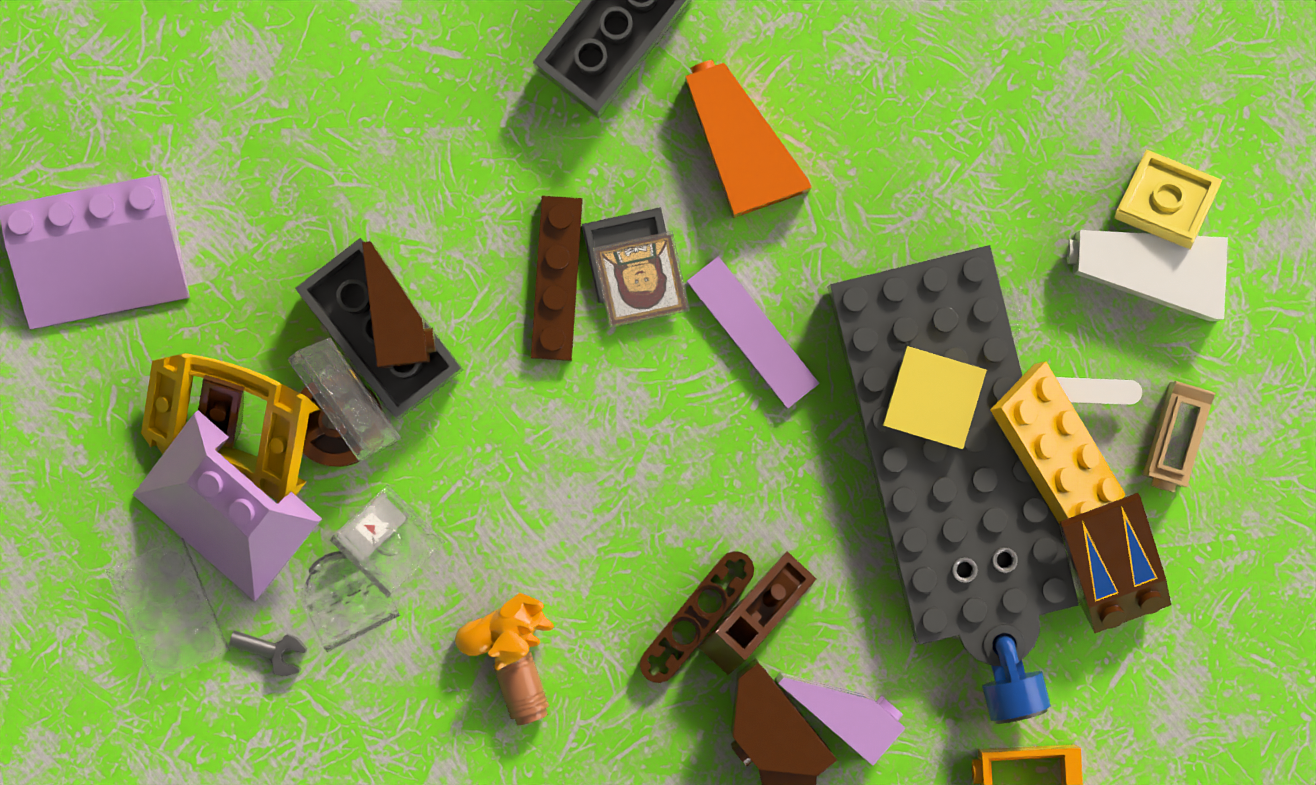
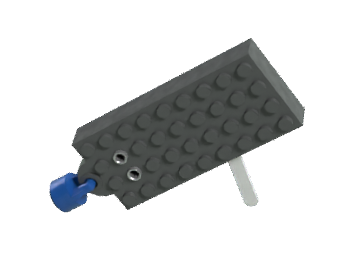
M990 245L830 284L827 288L915 642L921 645L958 635L965 650L978 661L991 665L994 681L982 685L990 720L995 721L996 724L1016 722L1046 713L1048 711L1047 708L1051 707L1043 672L1025 673L1022 659L1035 647L1040 633L1039 615L1078 606L1079 602L1060 525L990 411L1022 377ZM906 346L987 370L963 449L882 426ZM1056 377L1069 401L1073 403L1131 405L1137 403L1142 397V388L1134 380Z

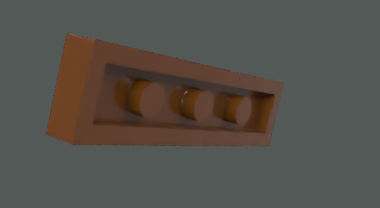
M542 196L531 349L532 359L572 361L583 198Z

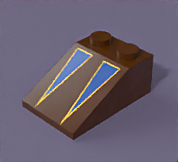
M1138 493L1060 521L1077 598L1094 633L1116 628L1122 623L1146 614L1156 613L1160 609L1171 605L1167 579L1141 497Z

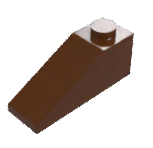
M371 241L362 242L377 367L387 368L430 362L429 353L436 352L433 327L426 328L425 320L376 246Z
M787 551L698 648L729 675L746 661L817 578Z

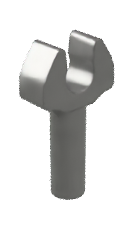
M234 630L229 642V646L269 658L273 665V673L280 676H288L301 671L300 667L287 664L283 660V653L286 649H292L300 653L307 651L302 641L290 634L285 635L281 641L273 643Z

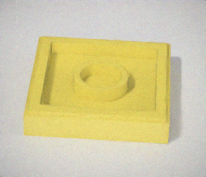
M1146 149L1120 202L1114 219L1191 250L1222 180Z
M906 346L882 426L963 449L987 370Z

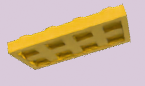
M1046 361L1034 364L990 409L1059 524L1060 521L1122 499L1126 495Z

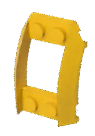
M184 353L152 361L141 434L150 447L156 445L161 453L164 454L186 425L193 376L204 378L206 374L245 387L244 391L266 400L267 405L258 457L226 446H222L218 453L266 495L277 500V504L290 492L294 495L298 494L307 482L299 478L298 474L309 413L319 410L307 396L258 372L212 358Z

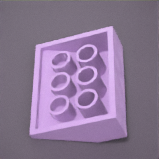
M159 174L0 206V222L5 247L30 330L190 298L167 179Z

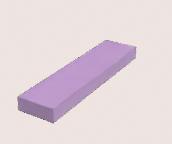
M719 256L686 281L787 409L820 384Z

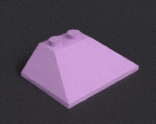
M198 410L192 415L133 495L253 601H256L322 518L292 492L278 504L275 503L218 453L229 437Z

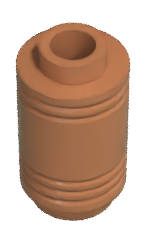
M531 651L524 658L506 665L500 670L495 669V663L492 664L506 707L510 713V719H515L518 726L537 721L548 715L546 708L549 707V703L543 691L544 688Z

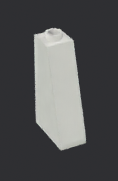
M1080 230L1075 233V240L1069 239L1067 263L1073 264V274L1207 321L1224 320L1228 237L1197 236L1191 250L1149 233Z

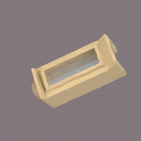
M1178 381L1169 383L1142 476L1153 479L1151 486L1175 493L1176 486H1189L1188 482L1210 407L1216 394L1215 392Z

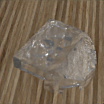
M346 551L332 552L315 561L309 568L310 575L305 582L304 589H300L301 604L308 613L321 645L326 652L400 616L383 577L367 558L362 563H358Z

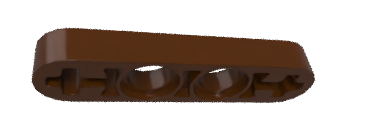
M732 551L726 553L716 563L644 651L640 661V668L646 679L654 683H662L668 681L677 672L751 581L754 575V565L748 555L740 551ZM741 558L745 561L743 570L747 574L743 579L736 576L731 580L728 586L734 588L735 591L731 596H728L725 590L720 585L711 582V579L715 574H718L719 578L723 580L729 571L725 566L726 562L729 559L737 562ZM714 589L721 595L722 604L716 612L707 613L699 607L698 597L704 590ZM680 621H688L695 626L696 636L688 644H680L673 638L672 629ZM665 637L673 648L682 651L683 654L679 659H676L672 653L665 663L669 670L665 674L658 671L653 675L648 671L651 663L647 659L651 655L655 657L661 656L666 647L659 645V643Z

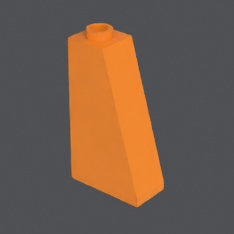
M709 60L691 67L692 74L685 76V83L733 218L810 192L811 185L808 178L726 64L715 65L713 60Z

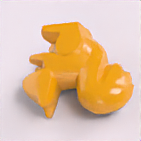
M519 592L501 608L486 615L484 618L467 622L459 628L455 637V645L463 654L468 656H479L488 652L489 657H495V669L500 670L506 665L524 658L529 652V647L540 644V640L533 635L536 630L550 631L554 628V624L545 617L542 611L544 605L541 601Z

